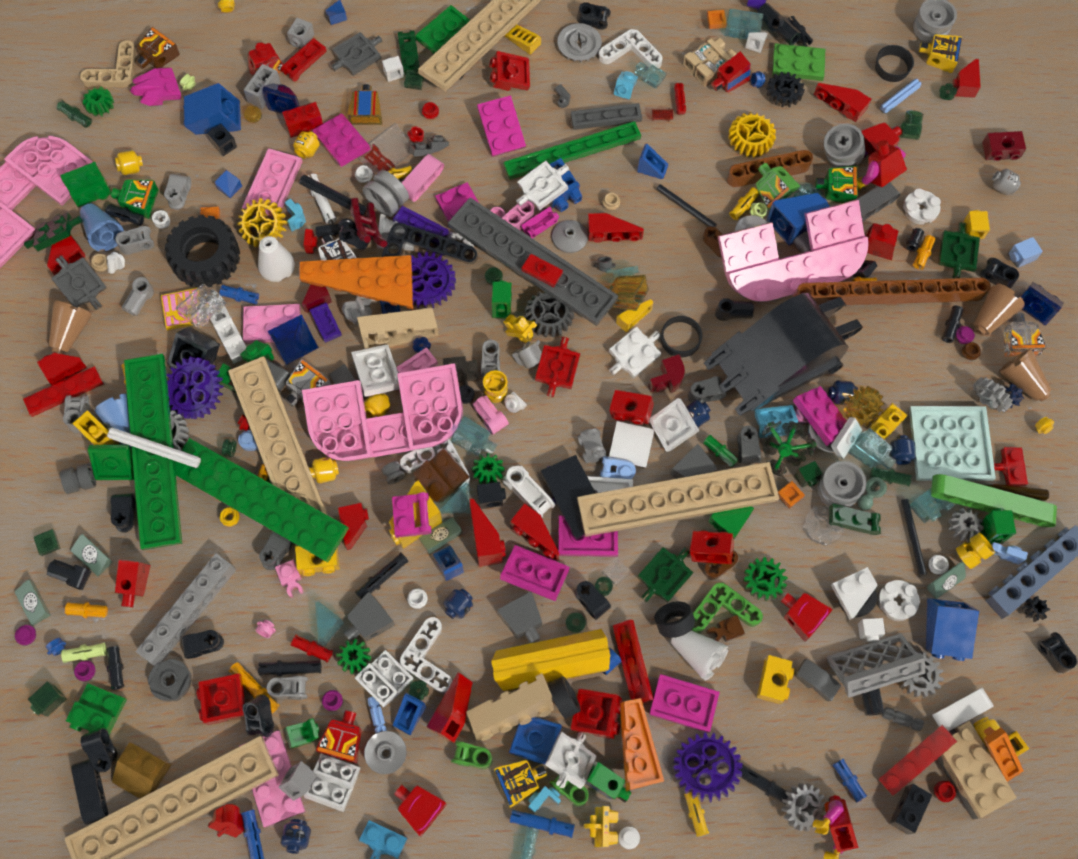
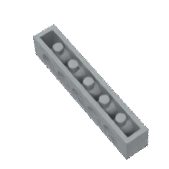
M215 553L135 652L154 666L162 663L235 573L236 569Z

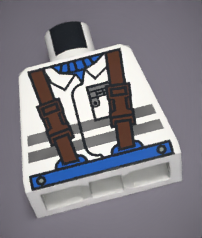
M326 235L322 238L324 245L318 248L321 260L357 258L348 245L341 241L340 238L335 241L331 235Z

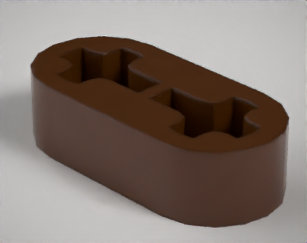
M707 227L704 230L703 241L718 257L722 258L718 236L723 234L716 227ZM708 234H714L715 236L714 238L712 236L708 237Z
M733 550L732 564L707 563L704 568L705 576L711 580L721 577L738 562L737 552ZM717 565L720 566L716 571L717 574L714 572H709L710 566H712L713 568Z

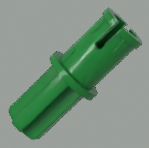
M709 435L704 440L703 444L715 453V457H720L730 467H733L738 462V458L726 448V445H722L712 435Z

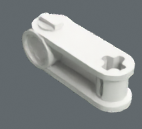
M517 465L509 468L506 476L503 477V484L509 490H512L523 503L539 513L541 517L549 508L555 507L553 500L529 476V473L523 466ZM513 475H518L521 477V479L519 481H513L511 477Z

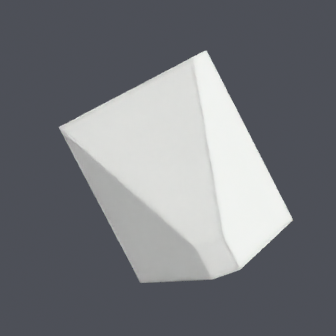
M749 33L745 48L761 53L768 33Z

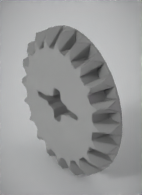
M581 23L565 27L560 32L557 46L563 56H566L568 60L573 59L574 62L580 60L581 63L583 60L589 61L590 58H594L599 53L602 44L598 31L587 24ZM578 37H579V39H580V41H581V44H582V45H581V49H580V46H578V44H577Z

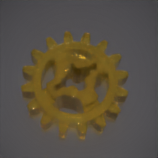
M860 386V391L854 389V395H848L850 400L844 402L847 407L843 411L847 413L845 418H856L860 427L862 425L868 427V422L873 423L874 418L879 417L878 413L883 412V409L880 407L885 402L881 400L883 396L875 388Z

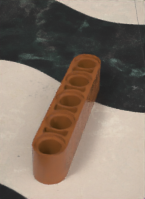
M800 150L735 164L730 168L727 182L731 187H741L757 183L763 177L758 168L764 163H767L771 169L781 166L791 176L805 173L810 168L813 154L808 150Z

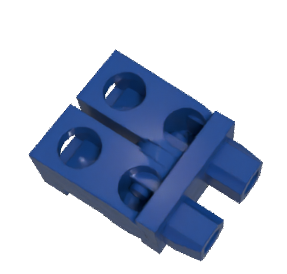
M560 158L549 165L558 170L565 163ZM570 171L561 176L568 186V190L549 203L552 209L556 207L560 212L565 211L569 207L568 199H571L574 204L582 201V194L579 190L580 184Z

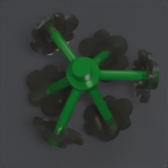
M774 421L767 423L762 435L768 434L767 438L765 437L761 441L762 446H764L763 452L775 455L778 450L780 454L778 460L772 459L767 461L770 462L772 473L776 476H782L787 472L786 465L782 462L784 457H787V462H792V465L797 467L806 460L807 450L809 455L813 456L814 450L817 448L816 441L811 438L810 434L806 436L807 444L791 445L792 438L797 439L804 434L803 426L794 421H789V423L782 425V428L785 430L784 433L789 435L787 441L782 442L781 437L775 431L780 426L781 421L776 424Z

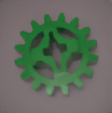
M763 557L761 562L756 558L754 564L749 563V569L744 571V574L747 576L744 577L743 581L748 582L745 589L752 590L751 596L757 594V600L763 596L764 600L768 601L769 596L774 600L777 598L776 594L781 595L783 593L782 589L787 587V584L783 582L788 577L783 576V573L786 571L785 569H779L780 562L775 565L773 558L767 562L766 557ZM756 570L757 577L753 579V572ZM762 577L770 578L768 582L767 580H761ZM778 578V584L775 588L774 580Z

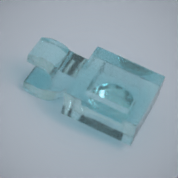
M642 62L636 65L637 69L634 72L638 76H643L642 80L655 89L658 88L667 74L654 65H651L649 68Z
M638 266L606 270V273L613 274V279L607 280V283L616 282L620 276H623L624 279L634 278V274L639 273Z

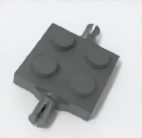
M359 32L333 48V53L339 60L332 64L331 68L336 71L343 66L353 76L381 59V55L375 49V46L383 42L382 38L378 35L370 40Z
M63 256L57 258L56 261L62 269L51 279L71 305L78 308L84 303L90 302L95 310L101 308L102 305L96 297L107 288L85 259L81 258L75 263L68 264Z

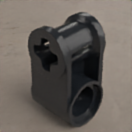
M584 2L579 6L577 21L578 23L603 30L608 26L607 19L610 17L611 11L605 6Z
M346 218L339 222L340 240L358 249L365 250L370 242L366 243L359 239L354 221Z
M989 258L985 269L980 272L981 278L987 279L994 285H1005L1010 289L1019 278V272L1016 268L996 258Z
M133 493L114 494L111 496V523L116 526L119 532H129L134 526L135 496Z
M582 581L577 585L575 596L595 620L599 619L611 608L609 601L600 594L592 583ZM582 589H588V595L586 593L582 595Z
M214 630L188 634L181 638L186 659L217 652L224 645L223 637Z
M1053 632L1046 640L1037 642L1039 651L1046 657L1056 672L1065 673L1077 665L1075 654H1073L1059 633ZM1061 658L1066 660L1067 666L1062 663Z
M259 694L243 706L246 732L250 736L262 734L264 737H269L274 730L271 703L267 696Z
M101 728L81 736L82 749L86 752L93 768L98 772L108 771L112 766V762L117 758L118 752L107 730Z

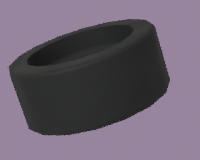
M676 601L665 604L657 610L654 616L659 633L668 638L683 636L690 632L695 625L693 612L690 605L686 602ZM682 617L681 619H679V620H677V621L667 622V621H669V620L672 619V618Z
M564 676L548 683L552 699L565 719L581 711L578 699Z

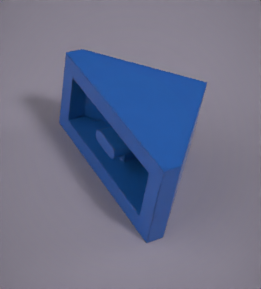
M644 144L637 172L664 179L668 163L648 144Z
M451 545L433 553L446 581L464 573L463 565Z
M406 693L392 726L411 735L426 709L425 703Z

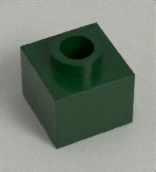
M816 461L799 468L795 473V477L802 488L807 485L812 487L818 484L820 477L823 475Z

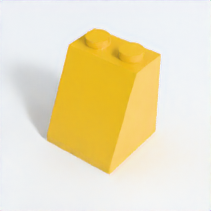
M418 480L407 495L427 492ZM429 496L427 501L428 519L432 530L442 523L439 509ZM419 502L413 503L415 528L421 526ZM392 516L389 521L391 529L388 531L396 546L400 544L404 549L422 536L396 538L394 517Z

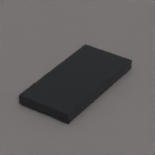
M574 455L541 470V475L576 541L585 536L577 497L596 494L577 456Z

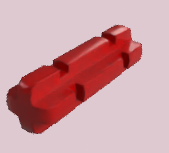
M676 83L674 86L676 112L678 115H684L686 113L684 84Z

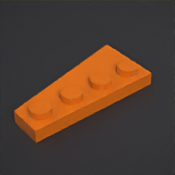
M641 698L620 703L626 791L664 782Z

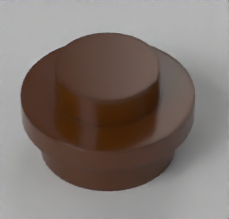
M970 342L962 347L961 352L964 358L973 361L978 359L981 349L977 343Z

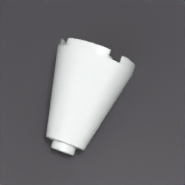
M268 236L263 238L259 244L258 270L264 279L271 282H280L282 279L291 276L295 267L294 258L291 253L274 237Z
M690 631L680 637L671 638V644L705 681L715 674L712 671L716 667L719 668L728 653L727 645L694 631Z

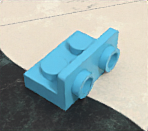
M792 405L755 410L754 415L759 426V438L774 437L767 423H771L779 436L789 435L794 424L798 426V418Z

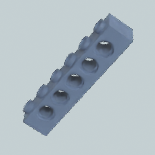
M1076 525L1070 529L1065 527L1057 534L1059 538L1056 541L1051 539L1044 545L1046 549L1043 552L1038 550L1030 557L1032 561L1029 564L1024 562L1016 569L1018 573L1015 576L1010 574L1002 581L1004 585L1001 588L996 586L988 593L990 597L985 601L1001 619L1009 616L1078 556V527ZM1062 543L1067 546L1068 550L1064 549ZM1049 555L1053 557L1054 562L1049 559ZM1035 567L1040 570V574L1035 571ZM1021 579H1024L1026 581L1027 586H1024L1021 583ZM1007 590L1012 593L1013 598L1007 595Z

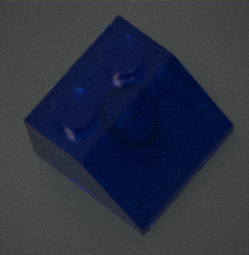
M1034 282L1029 285L1021 296L1024 301V307L1021 310L1045 326L1060 311L1064 304L1057 296L1052 295L1041 285Z

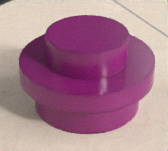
M967 326L958 328L956 332V340L960 344L970 343L975 338L974 331Z
M23 625L15 632V640L20 645H30L36 639V630L30 625Z
M87 660L79 662L74 669V675L80 681H89L96 673L95 665Z
M336 690L327 691L322 697V705L328 711H336L343 704V697Z

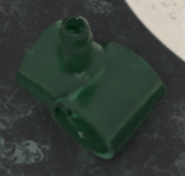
M914 110L906 111L905 118L900 127L902 130L900 138L919 140L922 130L923 113Z

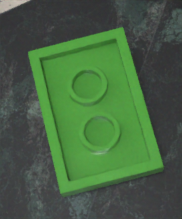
M775 43L772 76L774 74L779 76L780 72H783L784 75L790 72L791 76L796 74L795 78L823 81L826 49Z

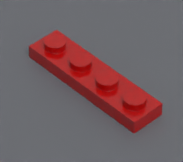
M94 366L23 398L29 415L34 417L64 403L67 395L77 397L104 385L97 368Z
M627 620L612 625L631 700L641 698L642 703L654 700L634 620Z
M942 724L878 780L894 796L958 741Z

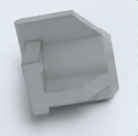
M357 296L355 301L344 302L342 312L345 318L352 321L353 324L359 325L357 317L370 316L372 314L369 306L371 299L361 300Z
M536 340L532 343L528 341L522 348L517 349L512 354L513 358H515L519 365L525 368L534 367L540 362L542 354L538 346L540 341Z

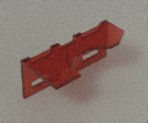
M373 143L372 150L365 158L372 165H377L379 171L382 168L385 171H390L391 168L387 163L392 168H395L393 162L382 155L379 148Z

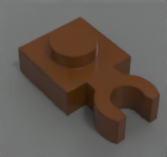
M737 615L718 622L719 629L712 627L706 632L707 634L715 633L716 639L713 640L718 642L722 637H724L725 642L745 635Z

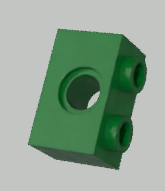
M500 280L493 282L492 318L506 319L511 315L512 282Z
M1004 508L993 509L980 524L984 527L981 534L985 536L990 544H993V542L1003 544L1016 534L1012 510H1004Z

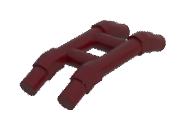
M352 198L351 216L354 219L359 239L368 243L371 240L370 236H373L374 242L377 245L386 247L387 242L380 234L376 222L374 203L367 204L366 217L360 215L358 198ZM362 223L370 225L371 228L363 226Z

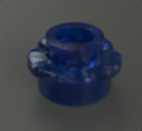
M426 337L416 338L413 341V350L416 353L425 348L428 350L431 348V343L428 342Z

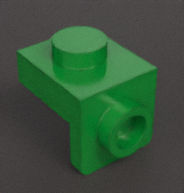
M257 340L240 353L242 359L247 362L263 356L271 361L274 359L272 348L267 343Z
M314 718L284 728L289 749L311 744L319 738V727L314 722Z

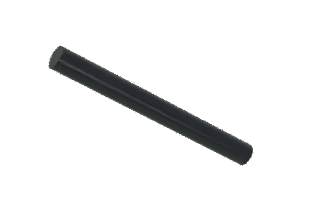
M661 184L657 187V191L708 227H717V223Z
M903 499L901 504L919 576L927 575L909 499Z

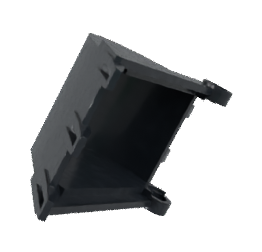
M810 293L794 296L772 309L742 334L738 331L712 352V355L704 362V365L708 370L718 365L724 370L728 378L719 386L724 393L734 387L743 398V401L735 408L739 416L750 410L754 411L826 373L834 374L844 366L840 360L849 348L845 340L861 331L863 326L858 319L837 327L833 326L829 318L832 314L847 306L841 297L818 305Z

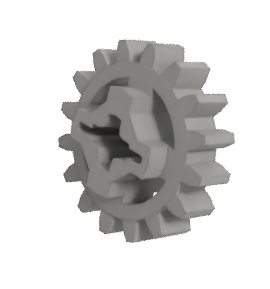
M980 377L973 384V390L977 392L976 395L980 397L979 401L983 405L1003 413L1012 406V399L1009 398V394L1005 393V387L995 383L992 379L989 381L987 377Z
M922 653L926 664L925 674L920 678L916 676L903 680L904 683L901 685V688L907 687V694L914 692V697H918L921 694L925 698L928 696V693L933 695L936 693L935 689L941 688L938 682L944 681V678L939 676L943 670L937 669L940 663H933V656L926 658V653Z
M798 783V787L792 785V792L786 791L788 798L782 800V802L786 803V807L781 809L787 813L783 818L788 820V825L794 827V829L800 831H810V827L815 829L812 826L815 819L822 820L820 815H825L826 813L822 811V807H825V803L821 802L824 795L819 794L820 789L813 787L811 784Z

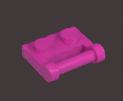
M422 492L414 495L392 497L396 538L432 533L428 519V493ZM419 502L421 526L415 528L413 503Z

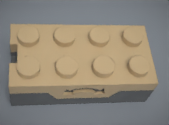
M965 722L950 730L949 732L958 742L937 760L955 787L957 794L972 819L983 818L1016 799V795L971 722Z

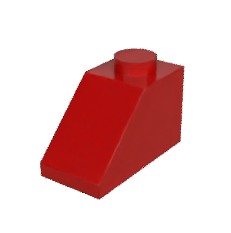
M979 59L969 63L959 71L956 79H953L952 89H954V96L976 97L981 88Z
M70 235L52 245L47 267L55 276L62 269L56 261L57 258L63 256L67 263L70 264L86 257V255Z
M59 353L46 355L37 362L51 385L87 369V366L80 357Z
M362 503L338 507L341 523L349 527L344 536L347 550L353 548L367 527L366 520H369L367 508H363Z

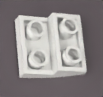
M617 421L609 457L629 460L634 465L646 467L654 429Z
M386 650L355 677L383 708L415 680Z
M321 754L313 770L317 775L304 798L344 812L360 772V767Z

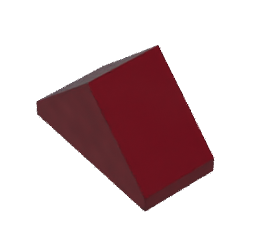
M310 284L302 302L303 309L307 313L310 312V309L327 303V305L332 303L330 294L325 286L320 287Z

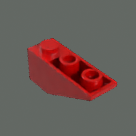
M818 83L814 92L818 99L823 100L833 109L838 110L854 122H857L865 113L872 100L857 89Z
M588 213L589 241L600 243L603 241L619 242L621 240H630L634 242L643 239L644 228L608 213Z
M524 503L510 521L512 532L519 537L521 535L524 536L532 547H538L543 550V554L547 558L558 561L560 554L541 515Z
M458 672L426 727L440 737L454 743L465 725L473 682Z

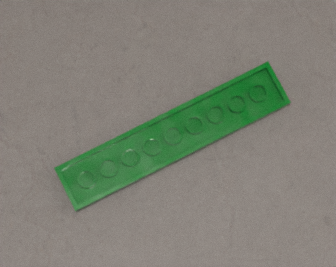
M157 354L124 360L130 434L173 448L165 356ZM132 446L140 549L149 550L183 544L175 461Z
M190 438L181 451L199 457L201 459L199 466L195 468L175 461L177 477L327 563L349 529L346 525Z

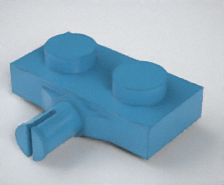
M369 820L359 841L374 850L370 859H379L381 854L399 859L407 838Z

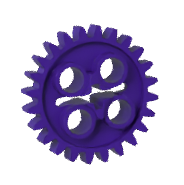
M428 252L425 253V256L418 253V258L411 255L412 274L418 273L417 276H412L413 304L417 303V308L421 304L424 305V308H427L429 304L434 308V303L441 306V300L447 302L446 295L452 296L451 290H455L456 283L452 264L448 265L447 259L442 261V255L436 258L435 253L431 256H428ZM434 285H441V287H439V288H435V287H433V286H434ZM417 289H423L421 292H416Z
M190 357L189 360L183 358L182 363L176 362L177 368H170L173 372L172 374H166L170 378L167 381L170 399L169 406H173L172 410L177 412V415L180 414L186 419L204 418V413L210 415V409L216 410L215 402H221L217 397L223 395V393L219 392V389L224 388L223 385H219L223 378L217 377L220 371L214 370L215 365L209 364L210 361L198 357Z
M704 732L703 738L696 734L695 741L688 737V745L683 742L681 743L683 750L677 749L679 757L674 758V763L678 765L673 767L675 772H679L675 775L676 780H681L679 787L686 786L685 794L692 791V799L700 795L701 802H703L705 797H708L709 802L712 803L714 796L720 801L721 794L728 797V789L732 792L735 791L733 784H740V780L737 777H742V771L737 769L742 768V763L737 762L741 758L740 754L734 755L737 748H729L731 745L730 740L723 743V736L717 740L715 739V733L712 734L711 738H708L707 733ZM709 749H712L716 752V754L714 756H708L705 754V752ZM694 760L699 765L693 768L688 765V762ZM704 765H707L708 767L712 765V769H704ZM719 767H726L728 772L721 774L717 769ZM702 778H708L711 783L702 785L699 781Z

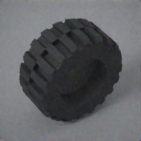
M198 215L197 218L192 216L188 217L189 220L187 221L182 220L178 223V227H173L171 230L172 234L167 236V243L165 244L166 259L177 278L181 282H185L186 285H195L196 288H203V286L210 288L213 287V284H222L224 279L228 280L231 277L230 273L236 271V264H239L240 249L231 228L221 219L216 220L214 216L210 215L208 218L204 215ZM212 242L219 245L215 254L207 260L191 261L187 259L191 249L200 243Z

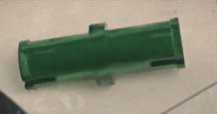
M63 100L57 104L56 109L67 115L71 121H76L84 128L91 125L92 119L81 113L77 107H72Z
M876 467L871 469L870 479L879 477L886 481L887 484L895 483L907 487L911 484V474L895 472L894 469L885 470Z

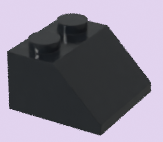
M187 327L176 332L167 364L177 368L176 362L182 363L183 358L189 360L190 357L202 358L203 360L210 361L209 364H213L216 360L220 344L197 330Z

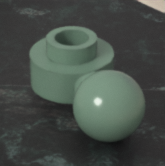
M873 477L867 481V494L862 495L858 499L859 508L862 510L871 509L873 498L882 497L886 493L887 485L881 478ZM880 486V489L875 491V488Z

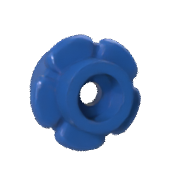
M760 71L752 73L751 85L757 88L762 87L765 83V75Z
M61 638L54 639L46 645L47 654H53L54 656L61 654V651L65 649L66 642H63Z

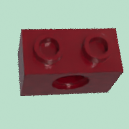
M1023 131L987 133L982 142L986 160H1017L1026 151Z

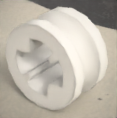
M159 210L152 215V220L157 228L164 229L170 225V218L165 211ZM163 217V221L159 222V218Z

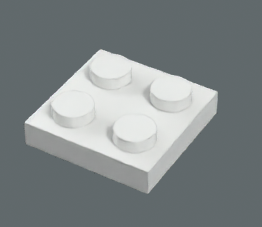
M679 398L652 416L649 421L667 452H670L699 432L687 408Z

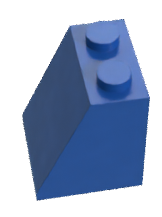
M217 83L184 96V125L195 135L207 134L213 127H217L221 123L229 132L241 130L240 100L221 84Z
M819 193L775 200L772 203L766 221L773 223V229L790 246L797 236L807 230L804 213L827 208L830 205Z
M927 598L926 650L936 658L951 656L952 659L958 661H965V658L972 659L979 610L965 602Z

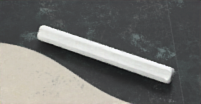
M110 428L107 437L195 468L201 462V459L197 456L115 428Z

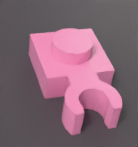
M294 559L275 567L281 585L283 587L288 585L287 594L291 598L293 597L292 590L294 588H298L299 592L303 593L302 586L296 582L302 578L297 571Z

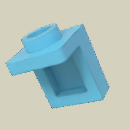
M628 71L621 72L616 82L614 95L630 99L638 76Z
M290 198L285 202L287 211L292 216L287 220L289 229L294 231L301 228L306 219L298 202L294 203Z
M545 786L540 793L535 791L528 801L531 804L528 808L535 813L548 797L559 805L561 802L559 799L560 794L553 787L548 789Z

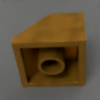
M129 742L117 761L112 783L140 799L157 790L171 764L142 747Z

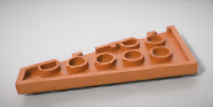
M411 255L300 262L301 282L320 287L325 286L336 291H345L352 295L376 301L381 300L413 310Z

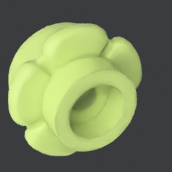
M186 74L180 81L183 90H192L196 84L195 77Z
M762 202L754 203L751 205L750 213L751 215L763 218L767 214V206Z

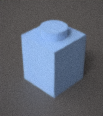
M1034 237L1015 244L1008 254L1011 261L1019 268L1037 260L1043 251Z

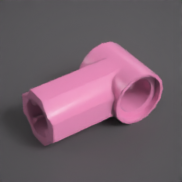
M487 396L480 397L473 404L474 409L484 420L485 427L492 435L509 425L504 414L495 408Z

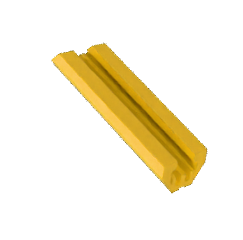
M602 629L496 650L491 663L494 671V680L502 691L519 689V685L526 681L528 684L537 681L536 676L542 673L546 683H550L561 676L571 679L608 671L610 651L605 633Z

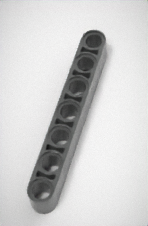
M891 182L884 187L877 186L856 199L859 200L862 222L899 198L900 192ZM807 230L793 241V244L800 253L811 251Z

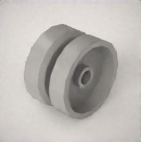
M926 0L921 5L913 23L915 35L927 43H931L933 36L936 34L949 35L957 19V11L947 0Z
M839 124L827 132L824 138V149L828 163L834 168L857 166L861 163L865 156L864 137L859 128L851 124Z
M380 170L374 176L373 181H369L362 190L368 202L374 203V208L388 217L393 216L398 211V206H402L409 199L408 191L394 175L385 170Z
M838 461L827 468L819 479L820 482L817 486L819 497L828 507L831 504H837L850 508L864 493L866 478L862 470L855 464L847 461Z

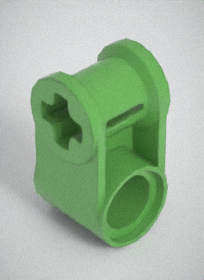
M456 741L455 745L457 747L451 763L478 769H487L491 766L493 758L488 749ZM482 753L488 755V761L484 764L477 762L478 756Z
M560 775L554 781L551 780L549 782L557 792L575 806H583L588 801V790L584 786L580 789L567 780L565 787L560 788V785H556ZM575 791H582L585 794V798L582 801H576L573 798Z

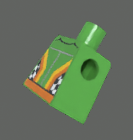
M764 163L758 168L763 177L756 183V186L767 209L771 208L775 200L788 198L800 187L794 178L781 166L771 169L767 163Z

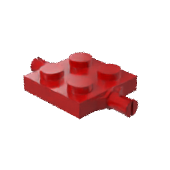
M561 337L560 346L544 345L535 381L549 385L546 394L549 397L550 393L551 397H554L556 387L572 390L581 353L573 352L567 348L569 341L567 337L566 339Z

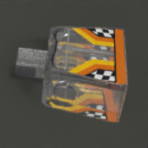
M1024 313L1015 314L1013 322L1009 323L1004 330V356L1014 357L1029 348L1034 352L1035 356H1039L1046 349V344L1037 322L1025 321Z

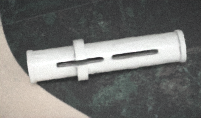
M311 174L312 178L319 182L317 174ZM311 190V194L315 197L326 224H332L330 219L336 222L337 218L327 198Z

